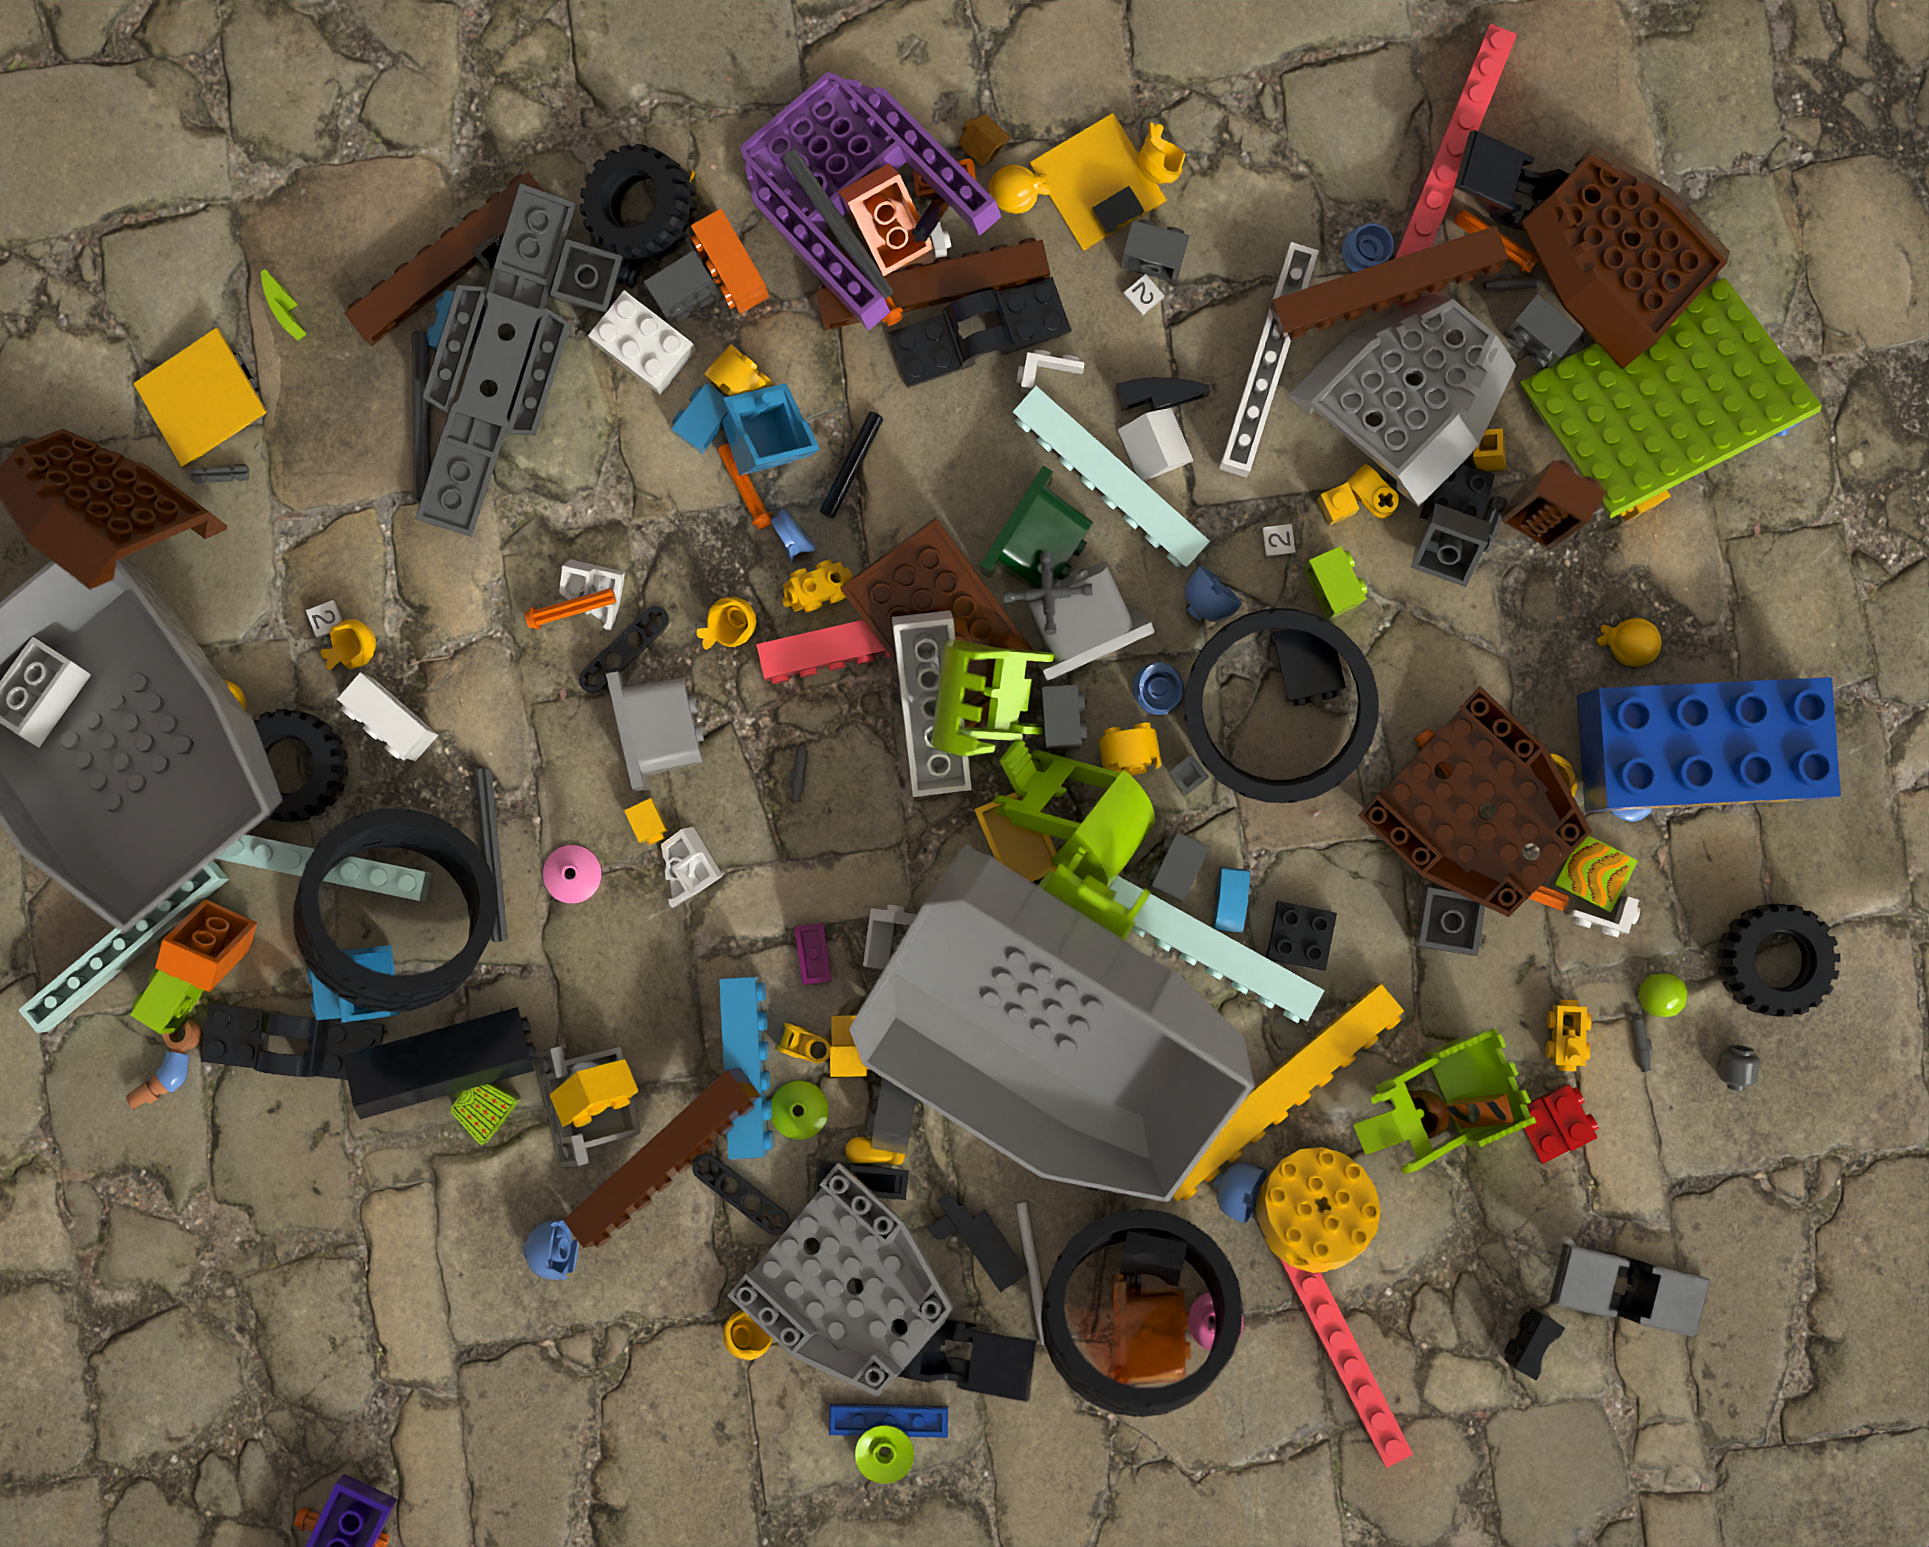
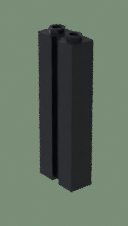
M518 1007L343 1055L352 1105L357 1116L361 1120L535 1071L532 1060L537 1059V1054L533 1041L527 1043L526 1034L531 1033L527 1016L521 1017Z

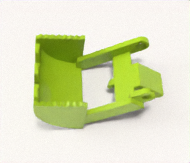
M957 639L945 641L931 745L938 750L966 757L995 751V745L980 742L977 739L1017 741L1022 740L1023 734L1042 735L1044 727L1039 726V724L1018 723L1020 711H1028L1032 679L1025 672L1027 660L1053 662L1054 653L996 648ZM968 658L980 660L996 658L991 688L986 687L984 689L985 677L967 673ZM965 688L983 691L985 696L991 697L987 728L960 727L961 718L978 722L981 715V707L963 703Z
M1022 740L1015 741L999 761L1017 795L1024 798L1020 801L998 795L993 802L1002 804L1004 807L997 806L994 811L1001 816L1008 817L1012 825L1067 840L1050 860L1055 867L1060 865L1063 858L1071 862L1080 847L1086 850L1073 874L1082 880H1085L1087 875L1109 888L1154 827L1155 813L1147 794L1138 782L1124 769L1120 773L1040 750H1034L1029 754V749L1025 747V742ZM1066 778L1106 789L1096 800L1095 807L1081 824L1041 812L1052 796L1061 797L1067 789L1061 787Z
M1081 847L1071 862L1063 858L1054 874L1048 870L1038 885L1041 889L1079 913L1086 915L1087 918L1124 941L1136 923L1133 920L1151 894V891L1144 888L1131 909H1128L1114 900L1115 891L1087 875L1085 880H1082L1073 874L1086 853V850Z
M1489 1028L1424 1052L1426 1058L1376 1085L1375 1088L1378 1093L1370 1097L1372 1104L1390 1099L1394 1108L1353 1124L1365 1154L1368 1155L1408 1140L1415 1159L1400 1167L1403 1175L1421 1169L1461 1144L1483 1147L1536 1123L1535 1118L1530 1115L1526 1104L1531 1103L1526 1090L1518 1088L1514 1076L1519 1075L1514 1062H1507L1502 1048L1507 1046L1501 1033H1498L1496 1028ZM1431 1068L1446 1105L1456 1099L1506 1093L1514 1123L1462 1129L1452 1117L1458 1133L1432 1148L1420 1120L1424 1117V1112L1422 1109L1415 1108L1404 1082Z

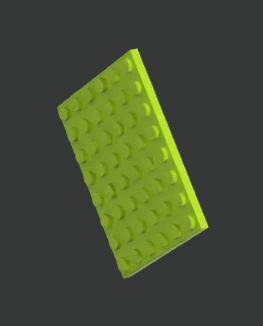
M1726 277L1705 287L1664 334L1625 368L1621 369L1595 343L1554 364L1551 368L1548 367L1520 381V389L1578 473L1584 478L1589 476L1596 479L1602 484L1601 488L1607 491L1600 504L1610 519L1820 412L1822 407L1821 403Z

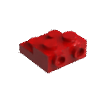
M1563 1084L1526 1104L1530 1115L1535 1118L1536 1123L1523 1128V1131L1541 1164L1568 1151H1574L1598 1138L1595 1133L1599 1129L1598 1124L1591 1114L1586 1115L1582 1109L1581 1104L1585 1103V1100L1577 1087L1572 1089L1569 1084Z

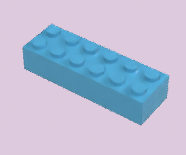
M760 976L719 979L724 1072L728 1069L741 1068L761 1095L754 1102L755 1108L747 1115L739 1116L733 1121L734 1127L727 1132L728 1159L764 1158L769 1153V1150L774 1148L773 1130H768L767 1120L772 1118V1101H766V1090L771 1088L770 1071H765L764 1060L769 1059L768 1041H763V1030L768 1029L767 1012H762L761 1001L766 1000L765 982H760Z

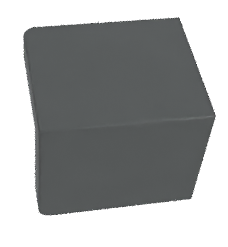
M1191 754L1168 772V775L1182 791L1181 794L1184 797L1209 778Z

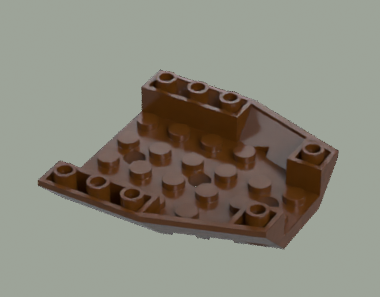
M1594 144L1574 164L1576 168L1554 192L1539 202L1520 223L1562 307L1610 358L1623 369L1664 334L1727 264L1729 250L1670 187ZM1585 190H1590L1594 194V204L1586 200ZM1626 232L1633 235L1635 239L1634 246L1626 243ZM1665 275L1673 278L1675 283L1673 289L1666 286Z
M60 429L18 445L0 467V501L26 541L89 590L114 580L116 560L190 528L204 539L227 530L226 524L148 465L125 458L116 451H109L100 447L97 443L65 429Z
M1479 686L1459 707L1460 710L1387 788L1374 797L1358 816L1422 877L1510 917L1593 831L1547 747ZM1440 762H1447L1452 767V774L1447 779L1440 778L1436 773V767ZM1485 802L1493 804L1496 809L1495 816L1492 819H1485L1480 815V806ZM1532 843L1539 848L1540 854L1536 860H1529L1524 856L1523 848L1526 844Z

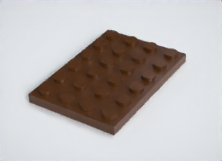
M936 517L840 586L841 591L896 664L892 617L951 610L953 616L955 639L996 648L1033 650ZM968 658L967 673L985 677L984 689L992 687L996 658L981 660ZM1027 660L1026 669L1037 661ZM965 688L963 703L975 706L987 696L984 695L983 691Z

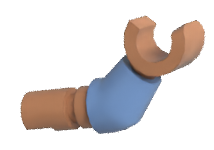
M186 1021L183 1026L186 1031L185 1037L181 1042L178 1040L177 1032L162 1034L165 1044L171 1048V1051H166L161 1067L151 1077V1082H144L126 1095V1100L133 1110L144 1102L152 1104L160 1098V1094L164 1095L169 1091L174 1092L185 1082L189 1063V1054H186V1050L195 1048L202 1039V1029L196 1021Z

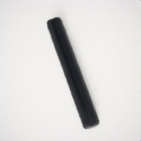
M939 194L934 197L911 232L915 236L913 240L916 243L920 240L923 242L928 240L950 206Z
M872 411L868 413L820 509L821 514L832 519L836 516L883 422L881 415Z

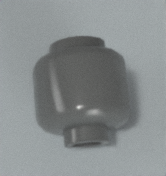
M1731 1045L1730 1049L1721 1053L1718 1071L1719 1078L1727 1083L1729 1089L1744 1091L1745 1087L1752 1086L1757 1082L1760 1058L1754 1053V1049L1750 1047Z

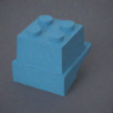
M787 383L721 399L728 413L721 421L739 476L789 464L796 460L810 457L819 450L807 420L803 419Z
M392 945L341 950L355 962L373 971L395 975ZM308 968V981L312 985L314 996L311 999V1008L313 1013L316 1014V1020L341 1018L342 1023L400 1015V1012L377 1011L359 1007L338 997L339 994L332 993L315 978Z

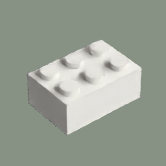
M626 291L621 293L588 335L594 345L660 396L696 352L691 341Z
M32 636L0 681V723L25 740L40 747L88 681L91 674Z
M361 672L337 698L343 704L341 710L351 719L365 723L363 729L374 739L378 738L382 742L385 741L387 743L385 749L397 759L401 758L405 761L407 758L416 761L438 736L434 730L378 681Z

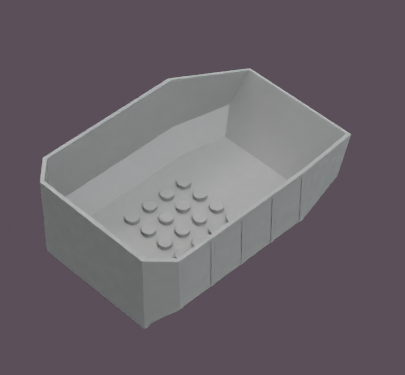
M121 558L116 560L114 580L89 590L51 561L0 602V681L32 636L91 674V676L40 747L35 746L0 723V824L20 854L117 929L125 933L270 814L283 800L254 721L248 716L228 688L226 682L222 680L204 655L202 649L180 622L176 613L159 593L153 581L127 560Z
M964 844L921 908L849 1028L864 1066L1041 1178L1164 1202L1170 1201L1254 1088L1244 1037L1175 971L1170 970L1132 946L1129 942L1122 940L1090 920L1086 915L1079 913L1047 893L1038 885L1033 884L998 862L995 858L982 854L967 844Z

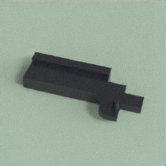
M950 1192L937 1199L946 1215L928 1227L932 1236L936 1239H944L955 1230H958L1000 1293L1028 1273L985 1209L972 1217L964 1204L958 1205Z

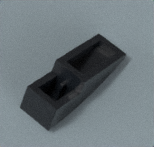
M1151 377L1117 383L1115 392L1122 411L1150 403L1153 412L1208 397L1210 388L1209 385L1192 380Z
M817 1159L814 1188L816 1191L822 1188L820 1184L840 1161ZM840 1162L878 1198L906 1200L909 1170Z

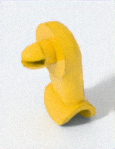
M855 1137L849 1140L845 1148L847 1158L856 1164L888 1163V1166L902 1164L905 1158V1154L872 1149V1139L865 1137Z

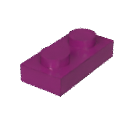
M824 923L794 927L802 984L808 985L832 981Z

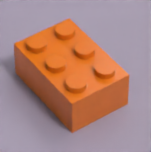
M889 163L838 191L867 253L883 276L934 248L930 238L926 242L920 240L918 243L913 240L915 236L911 232L920 217L900 174Z
M722 209L691 225L694 233L690 237L693 246L701 260L707 257L708 260L705 261L707 270L715 284L722 283L719 288L730 309L736 307L738 313L741 314L769 298L762 277Z
M204 899L162 940L155 968L172 977L188 982L198 989L210 992L248 953L258 922Z

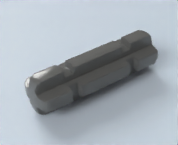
M235 464L234 467L231 465H213L206 468L203 466L191 468V480L194 483H206V480L210 482H227L234 479L237 481L249 479V467L246 464Z
M1494 495L1490 500L1488 506L1490 510L1486 512L1484 521L1490 522L1491 527L1488 542L1483 552H1489L1494 542L1492 538L1496 536L1503 516L1501 512L1505 511L1507 499Z

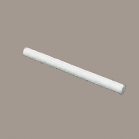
M1027 1201L1015 1204L1040 1345H1044L1041 1326L1043 1290Z

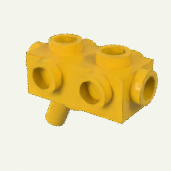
M831 559L815 565L816 570L807 572L806 568L794 571L790 574L791 579L783 585V605L786 608L792 607L794 612L805 609L807 613L822 606L821 602L827 600L831 604L839 602L846 598L840 586L852 578L851 571L847 567L843 568L841 561L833 564Z
M1560 999V1005H1553V1011L1547 1012L1546 1024L1547 1028L1552 1029V1040L1546 1041L1545 1054L1546 1058H1551V1064L1558 1065L1559 1071H1576V1066H1585L1586 1060L1590 1058L1591 1048L1590 1043L1586 1042L1587 1030L1591 1029V1013H1587V1007L1578 1006L1579 1000ZM1565 1015H1569L1572 1019L1571 1024L1568 1026L1563 1024V1017Z

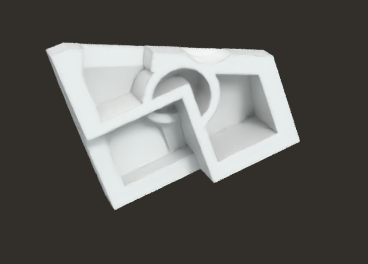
M570 559L562 565L559 593L566 599L571 600L605 589H613L616 596L614 604L585 612L587 615L591 613L602 621L605 629L612 630L620 605L625 572Z
M694 827L679 830L661 844L662 856L666 861L665 879L670 880L672 898L668 899L671 908L683 903L723 876Z

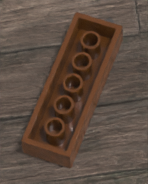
M1553 460L1517 491L1504 512L1501 521L1551 550L1590 522L1607 491L1601 488L1602 484L1596 479L1589 476L1584 478L1575 473V468L1571 464L1559 460V462Z

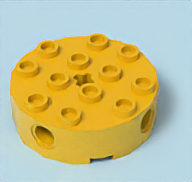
M1319 1147L1300 1149L1282 1159L1260 1186L1255 1211L1257 1222H1260L1261 1231L1266 1237L1264 1240L1274 1254L1292 1267L1318 1273L1338 1269L1348 1264L1367 1248L1377 1233L1381 1208L1376 1187L1364 1168L1343 1153Z

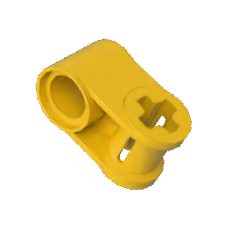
M1364 463L1345 482H1348L1355 499L1361 502L1377 518H1388L1398 506L1399 497L1396 491L1368 464ZM1388 499L1390 501L1388 506L1385 505L1383 508L1379 506L1380 500Z
M784 1021L783 1026L785 1030L780 1044L775 1046V1050L813 1063H822L830 1059V1046H832L830 1039L810 1032L801 1026ZM817 1041L823 1042L826 1045L827 1052L823 1058H817L812 1053V1046Z

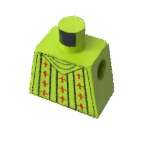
M489 1083L452 1094L457 1098V1101L450 1108V1112L480 1145H484L491 1139L521 1098L495 1083Z

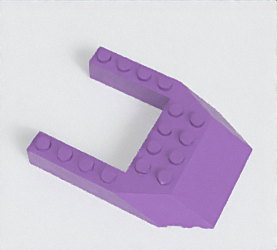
M830 72L824 74L740 146L754 205L795 254L868 331L888 315L890 310L883 296L823 234L829 226L783 161V155L791 149L797 150L842 216L847 213V210L838 191L888 163L897 170L907 162L979 236L1001 218L996 201L885 89L879 87L874 89L864 86L859 81L842 79L840 75Z

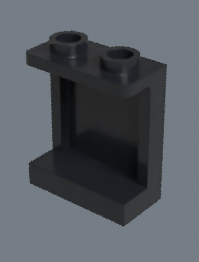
M1292 628L1276 631L1270 635L1272 647L1275 646L1286 693V703L1293 702L1294 706L1311 703V697L1322 695V699L1327 700L1340 696L1339 691L1344 690L1346 685L1338 651L1327 641L1309 632Z

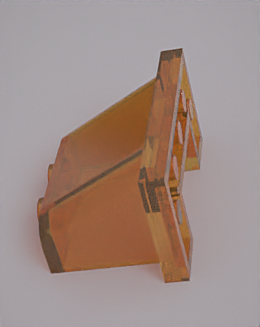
M1111 1274L1114 1338L1113 1379L1128 1385L1177 1382L1185 1378V1360H1191L1190 1341H1185V1330H1189V1311H1185L1183 1289H1141V1291L1131 1289L1126 1292L1124 1275Z

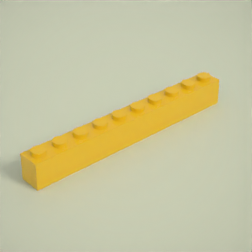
M1377 983L1254 1086L1173 1195L1177 1202L1181 1198L1184 1201L1191 1198L1198 1191L1196 1186L1204 1179L1209 1182L1221 1172L1218 1167L1228 1160L1229 1163L1235 1161L1243 1154L1241 1149L1249 1141L1252 1144L1259 1141L1266 1134L1264 1129L1272 1122L1277 1125L1289 1115L1286 1111L1293 1104L1297 1106L1303 1104L1311 1097L1309 1093L1311 1089L1317 1084L1320 1087L1327 1084L1334 1077L1332 1072L1339 1066L1342 1068L1347 1067L1357 1058L1354 1055L1355 1052L1361 1047L1365 1049L1371 1047L1378 1041L1379 1037L1377 1034L1384 1028L1389 1031L1402 1020L1399 1016L1404 1010L1382 984Z

